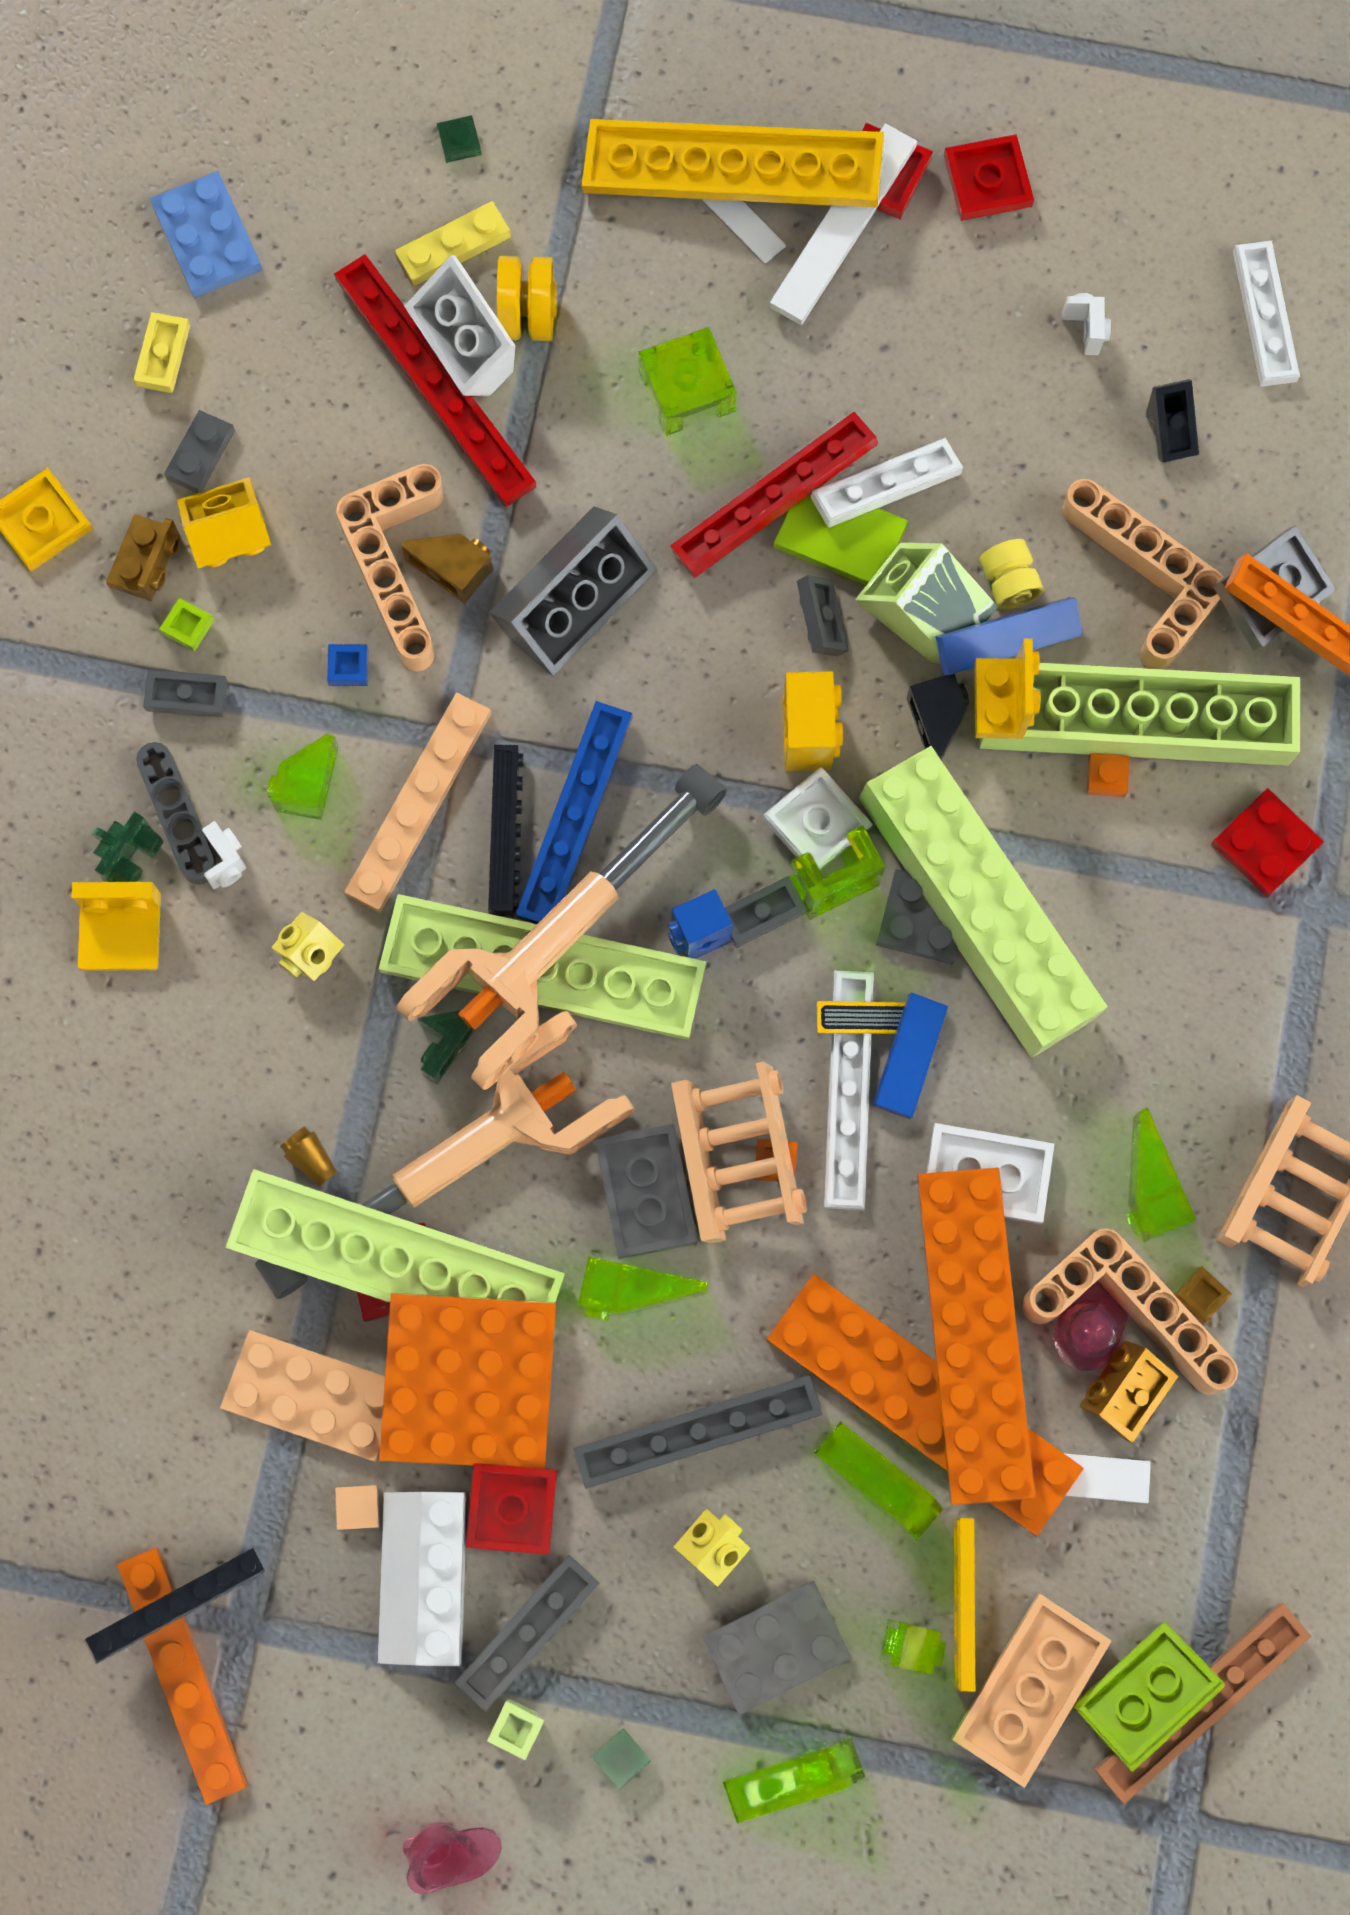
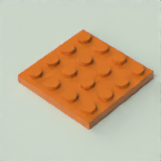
M391 1293L379 1461L474 1466V1463L545 1469L556 1302Z

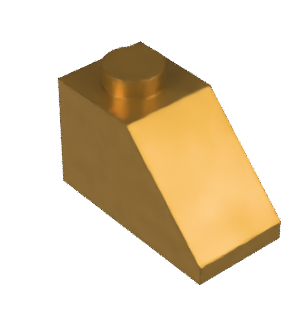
M461 533L406 540L402 545L404 558L408 563L464 604L493 570L490 550L478 539L473 538L470 541Z

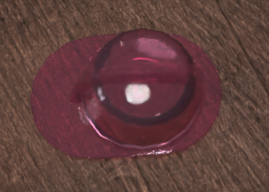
M1080 1279L1079 1281H1077V1282H1076L1075 1284H1073V1285H1075V1286L1080 1285L1081 1279ZM1098 1280L1059 1314L1053 1335L1055 1351L1063 1363L1075 1370L1088 1372L1100 1369L1106 1365L1113 1351L1118 1348L1127 1322L1128 1313Z
M430 1823L422 1828L413 1838L403 1843V1852L409 1864L407 1873L408 1886L414 1893L427 1894L442 1888L467 1883L481 1877L499 1859L502 1850L500 1837L493 1830L484 1827L459 1831L448 1823Z

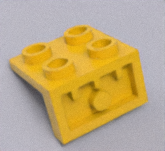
M1030 638L1023 639L1016 659L976 658L974 663L975 738L1023 739L1028 726H1033L1034 716L1039 714L1040 690L1033 689L1034 675L1039 674L1040 656L1039 651H1033V641Z
M72 882L71 898L80 907L78 968L81 971L157 970L159 964L161 893L154 883Z

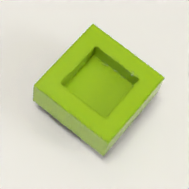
M178 598L159 630L165 637L195 652L215 620L211 614Z

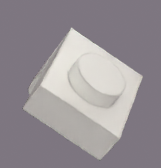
M1079 293L1066 297L1062 310V320L1084 321V355H1099L1103 342H1109L1111 334V319L1105 318V297H1094L1088 293Z
M213 821L204 827L202 831L222 859V862L204 873L213 889H216L219 886L225 888L235 883L241 877V872L246 869V866L236 852L242 846L228 827L222 831L217 823Z

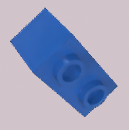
M716 889L673 908L671 923L668 924L670 930L668 937L677 955L683 952L685 957L697 959L731 943L733 923Z

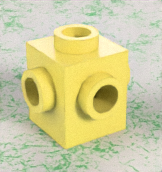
M301 911L291 924L282 929L278 940L271 948L282 957L278 964L295 978L303 974L315 981L319 975L329 969L333 958L345 944L320 921Z
M707 1509L674 1545V1548L717 1587L751 1549L738 1537L743 1530L731 1518L724 1514L719 1520Z

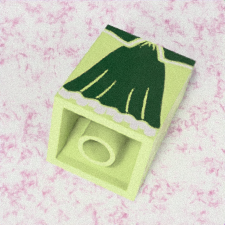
M900 543L855 599L860 606L931 663L937 664L941 663L935 636L990 621L991 615L998 608L942 543Z

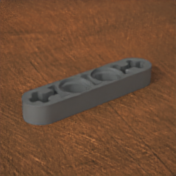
M157 742L147 743L141 747L137 754V766L180 871L189 882L198 885L205 884L208 881L204 873L216 866L217 863L209 842L202 831V825L177 764L165 745ZM157 754L159 758H164L160 761V765L166 777L159 779L152 765H148L151 763V755ZM171 786L180 790V798L175 804L168 806L160 803L159 796L163 789ZM182 821L193 823L195 828L193 835L186 840H178L173 834L174 827ZM195 848L197 855L202 861L208 860L207 863L203 864L204 871L197 874L194 869L188 870V868L193 866L192 858L187 851L188 849Z

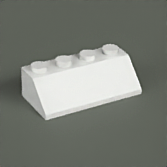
M384 1492L378 1663L415 1666H460L462 1664L467 1493Z

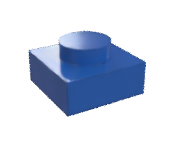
M328 644L327 682L329 686H368L369 649L367 644Z

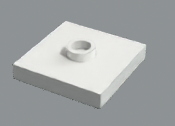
M822 767L762 816L763 821L813 876L873 825Z

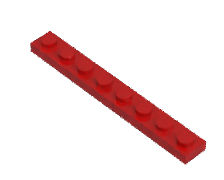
M362 255L334 273L337 283L504 507H508L535 489V479L472 396L462 395L403 303L367 255Z

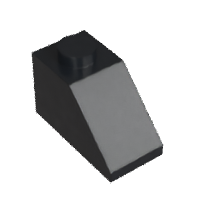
M955 674L944 675L909 687L906 698L924 749L932 746L941 761L963 720L967 709L966 706L970 704L967 689L963 683L958 684Z

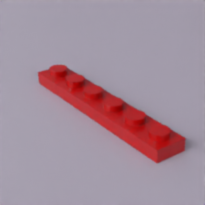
M852 412L671 544L670 547L673 553L695 579L810 495L813 490L821 487L877 446L878 440L876 435L855 412Z

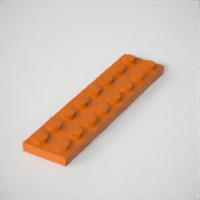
M999 1167L918 1174L917 1183L950 1505L1034 1499L1036 1497Z
M813 1274L766 1341L947 1472L936 1361L819 1276ZM1028 1428L1036 1498L988 1503L1033 1536L1038 1537L1084 1468Z

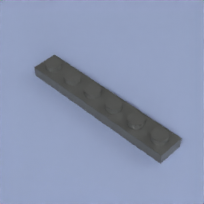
M808 1375L573 1449L584 1487L587 1489L822 1416V1412L811 1377Z

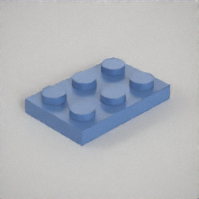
M219 171L150 198L154 211L194 298L262 271L258 256Z

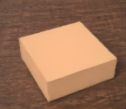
M378 1485L335 1488L337 1530L380 1527Z

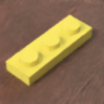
M491 201L394 251L396 259L412 286L415 287L428 280L450 255H455L459 262L462 263L511 238V233L494 202Z

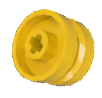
M499 256L497 270V319L512 341H519L523 334L524 317H528V331L531 339L539 342H552L554 317H556L557 283L554 282L553 257L533 256L529 263L528 281H524L523 263L518 256Z

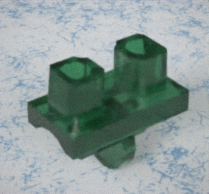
M135 811L125 826L114 821L107 832L96 827L92 835L100 843L93 851V854L102 860L95 871L102 876L101 879L105 882H138L143 870L132 863L130 859L137 849L152 858L157 854L164 841L151 828L146 819Z

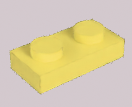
M151 312L133 379L136 387L173 394L190 329L188 319Z

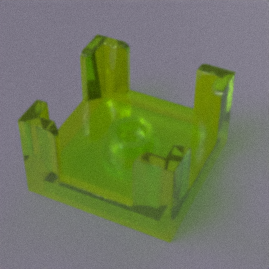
M709 327L638 352L639 374L644 386L650 385L658 404L659 422L665 437L682 431L683 418L715 406H717L718 417L736 411L737 392Z
M863 825L848 832L846 835L851 845V848L843 851L841 854L846 867L836 870L825 879L810 853H805L791 861V866L795 873L790 875L789 878L806 908V915L809 921L879 887L885 865Z

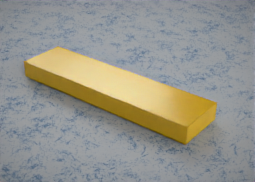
M955 1518L953 1520L954 1687L959 1691L976 1692L974 1518Z

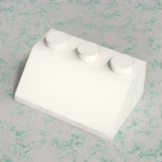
M450 255L404 307L462 395L490 396L513 373L515 344L457 257Z

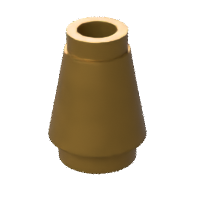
M303 1126L280 1145L286 1153L283 1157L319 1187L338 1172L315 1131L311 1133L306 1126Z

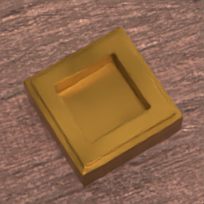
M1200 1266L1174 1295L1201 1324H1205L1232 1293L1203 1266Z

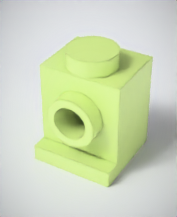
M508 1699L487 1742L526 1760L541 1730L544 1719L538 1717L539 1713Z

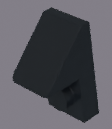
M1187 379L1153 387L1146 410V417L1155 423L1158 460L1164 463L1199 455L1192 380Z

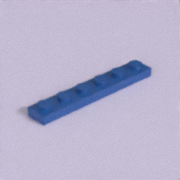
M598 701L595 702L517 909L516 917L518 919L538 924L567 895L633 716L631 712Z

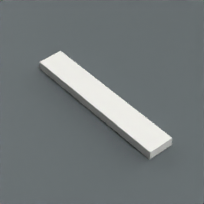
M886 123L880 130V132H884L885 142L878 206L917 145V140ZM831 206L770 301V308L802 326L877 208Z
M834 970L832 1001L873 1002L874 973ZM831 1033L824 1208L862 1211L865 1209L872 1035L870 1033Z

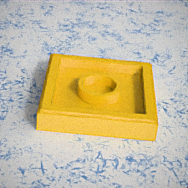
M48 467L0 499V532L30 572L93 530L90 522Z

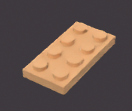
M249 1330L220 1408L377 1462L380 1453L385 1376Z
M1037 1594L952 1735L951 1740L1025 1788L1109 1647L1111 1640L1043 1595Z

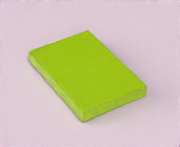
M810 494L789 509L774 541L773 548L866 586L899 545L907 528L908 520L877 508L828 528L814 505Z
M1164 1621L1079 1698L1073 1708L1125 1766L1133 1772L1225 1687V1684Z

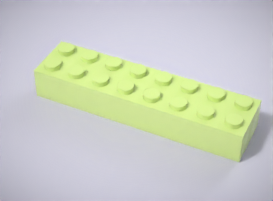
M1040 663L1039 674L1034 675L1033 689L1040 690L1039 714H1035L1033 726H1028L1023 739L980 738L979 749L1084 755L1099 753L1138 758L1289 766L1300 753V677Z
M932 746L866 783L858 798L905 870L912 879L918 881L923 889L922 894L942 924L951 931L952 939L958 946L957 948L1031 1058L1092 1022L1108 1007Z

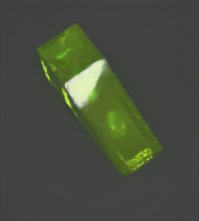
M1148 1107L1140 1110L1133 1117L1128 1202L1131 1212L1127 1213L1135 1235L1141 1234L1144 1242L1188 1226L1196 1221Z
M588 1256L578 1307L579 1309L586 1310L585 1317L608 1322L610 1315L620 1317L706 1295L709 1282Z
M841 1421L814 1452L838 1475L916 1541H918L943 1510L942 1506L927 1489Z
M888 1619L879 1661L898 1668L932 1674L934 1666L941 1667L946 1642L940 1641L941 1632Z
M850 1735L725 1780L723 1785L738 1824L845 1790L863 1779L865 1774Z

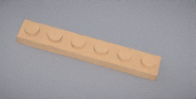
M456 692L344 892L347 897L381 913L490 718L491 709Z

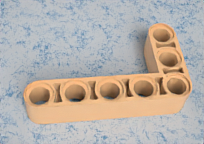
M429 464L416 465L349 493L339 500L336 507L341 530L399 658L406 668L417 672L427 669L434 661L433 645L426 625L382 531L440 506L444 498L439 471ZM423 483L435 485L433 489L427 492L417 490ZM387 498L399 499V502L394 506L387 507L382 505L383 501ZM354 512L364 514L359 521L347 520L348 516ZM367 545L379 546V549L373 554L368 555L361 552ZM385 577L395 580L389 587L383 588L376 585L380 579ZM399 610H405L410 613L402 621H396L391 618ZM415 643L425 646L424 650L419 654L414 655L406 652L407 648Z
M1089 479L1077 480L1071 484L1063 502L1062 513L1064 518L1175 599L1149 632L1140 650V659L1146 668L1165 670L1174 662L1215 610L1221 599L1213 585L1224 576L1097 483ZM1083 498L1088 501L1090 506L1081 507L1074 502V499ZM1113 520L1120 525V529H1111L1104 521ZM1144 542L1148 544L1151 551L1143 552L1136 547L1135 543ZM1174 564L1178 566L1182 574L1171 573L1166 565ZM1201 586L1210 589L1213 596L1205 597L1201 595L1197 587ZM1175 615L1186 616L1190 620L1191 625L1179 624L1175 619ZM1160 643L1164 645L1169 653H1157L1153 649L1152 644Z
M1106 1228L1094 1232L1035 1284L1022 1299L1021 1306L1025 1317L1032 1323L1045 1324L1061 1314L1098 1280L1199 1392L1207 1395L1216 1394L1231 1387L1237 1380L1238 1369L1232 1357L1114 1230ZM1095 1241L1103 1242L1108 1247L1109 1259H1102L1097 1256L1094 1251ZM1066 1267H1071L1078 1271L1081 1277L1080 1285L1075 1286L1067 1281L1064 1273ZM1123 1272H1129L1134 1275L1137 1280L1136 1290L1128 1289L1123 1284ZM1041 1293L1049 1297L1052 1302L1051 1312H1044L1038 1308L1035 1301L1036 1294ZM1151 1302L1158 1303L1163 1307L1165 1311L1164 1321L1156 1320L1150 1312ZM1180 1333H1184L1191 1338L1193 1342L1191 1353L1184 1351L1180 1347L1178 1342ZM1208 1364L1215 1365L1220 1370L1221 1382L1219 1384L1212 1382L1207 1376Z

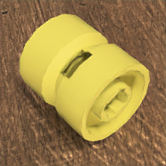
M1024 539L1002 542L986 550L980 556L979 560L986 579L994 581L991 585L992 595L999 610L1023 606L1044 593L1045 589L1035 568H1029L1033 563V558Z

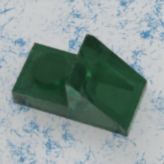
M461 1010L417 1019L423 1029L440 1039L438 1044L432 1042L428 1046L420 1060L424 1064L421 1068L424 1077L436 1085L440 1082L474 1032L458 1016Z

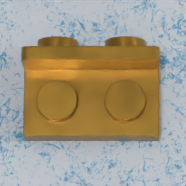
M136 514L133 515L107 577L106 583L108 587L152 601L156 590L160 591L164 586L167 576L165 568L170 556L174 557L180 547L181 536L173 520L165 518L164 522L160 523Z
M1124 1341L1120 1347L1113 1351L1108 1365L1098 1379L1088 1387L1080 1407L1086 1412L1097 1416L1124 1440L1133 1443L1178 1378V1375L1147 1348Z

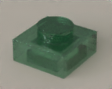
M472 115L436 123L446 163L482 155Z
M624 1727L591 1756L618 1790L651 1762V1759Z

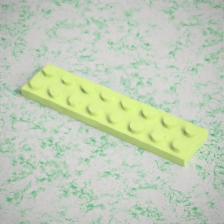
M397 894L379 971L380 973L419 981L450 949H482L491 953H508L537 924ZM582 935L537 980L538 1007L561 1013L568 1011L571 1015L689 1041L706 961ZM470 971L453 989L479 994L484 988L473 979L472 972Z
M255 1169L251 1173L225 1247L390 1302L391 1293L556 1302L565 1273Z

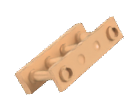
M764 1061L756 1063L758 1079L706 1091L697 1088L695 1083L688 1080L671 1083L701 1242L714 1244L726 1241L725 1230H729V1225L786 1213L787 1223L793 1225L804 1224L802 1213L807 1212L806 1199L803 1190L796 1187L778 1094L783 1093V1084L779 1071H773V1067ZM762 1094L766 1118L714 1130L704 1127L702 1112L706 1111V1107ZM770 1134L774 1157L719 1170L716 1166L712 1167L709 1151H713L714 1146ZM778 1173L782 1197L730 1209L720 1206L717 1191L721 1190L722 1185Z
M1296 1095L1287 1102L1216 1241L1229 1248L1239 1244L1240 1241L1246 1243L1248 1240L1301 1268L1302 1272L1296 1284L1303 1288L1313 1284L1314 1281L1319 1283L1329 1267L1330 1261L1325 1258L1350 1210V1177L1345 1185L1292 1156L1293 1151L1289 1150L1288 1147L1294 1136L1300 1138L1303 1135L1350 1161V1142L1311 1122V1117L1306 1115L1311 1102ZM1286 1170L1337 1198L1338 1201L1329 1219H1325L1274 1191L1275 1186L1271 1185L1270 1182L1276 1171L1282 1173ZM1268 1205L1319 1233L1320 1236L1311 1254L1303 1252L1256 1226L1257 1221L1252 1218L1258 1206L1264 1208Z

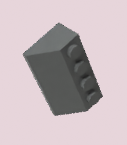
M593 506L489 614L512 642L546 672L554 676L643 585L657 568L617 514Z

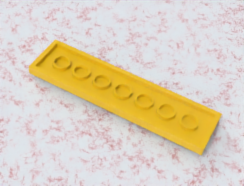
M590 119L581 186L583 193L877 208L885 137L884 132Z

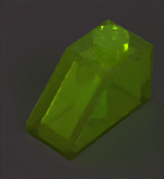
M325 734L279 763L277 775H271L267 787V797L271 798V803L276 812L322 820L338 752V744L334 735Z

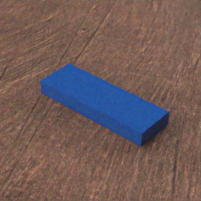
M915 993L908 994L872 1106L907 1119L913 1118L948 1009L947 1005Z

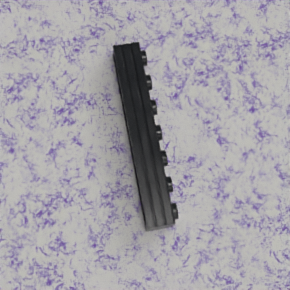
M494 745L488 912L496 916L513 917L514 909L519 907V894H515V885H520V871H516V862L521 860V847H516L517 838H521L522 831L521 823H517V814H522V800H518V791H523V776H519V768L524 767V753H519L518 745Z
M254 1548L87 1637L84 1642L95 1664H98L263 1574L265 1569Z

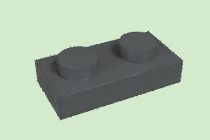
M199 410L164 472L166 479L196 493L202 492L235 432L233 424Z
M810 575L797 580L800 605L803 609L812 653L838 657L848 652L833 580Z
M148 670L143 707L148 712L223 718L228 681L225 676Z
M789 876L725 907L733 923L731 940L736 948L806 914V908Z

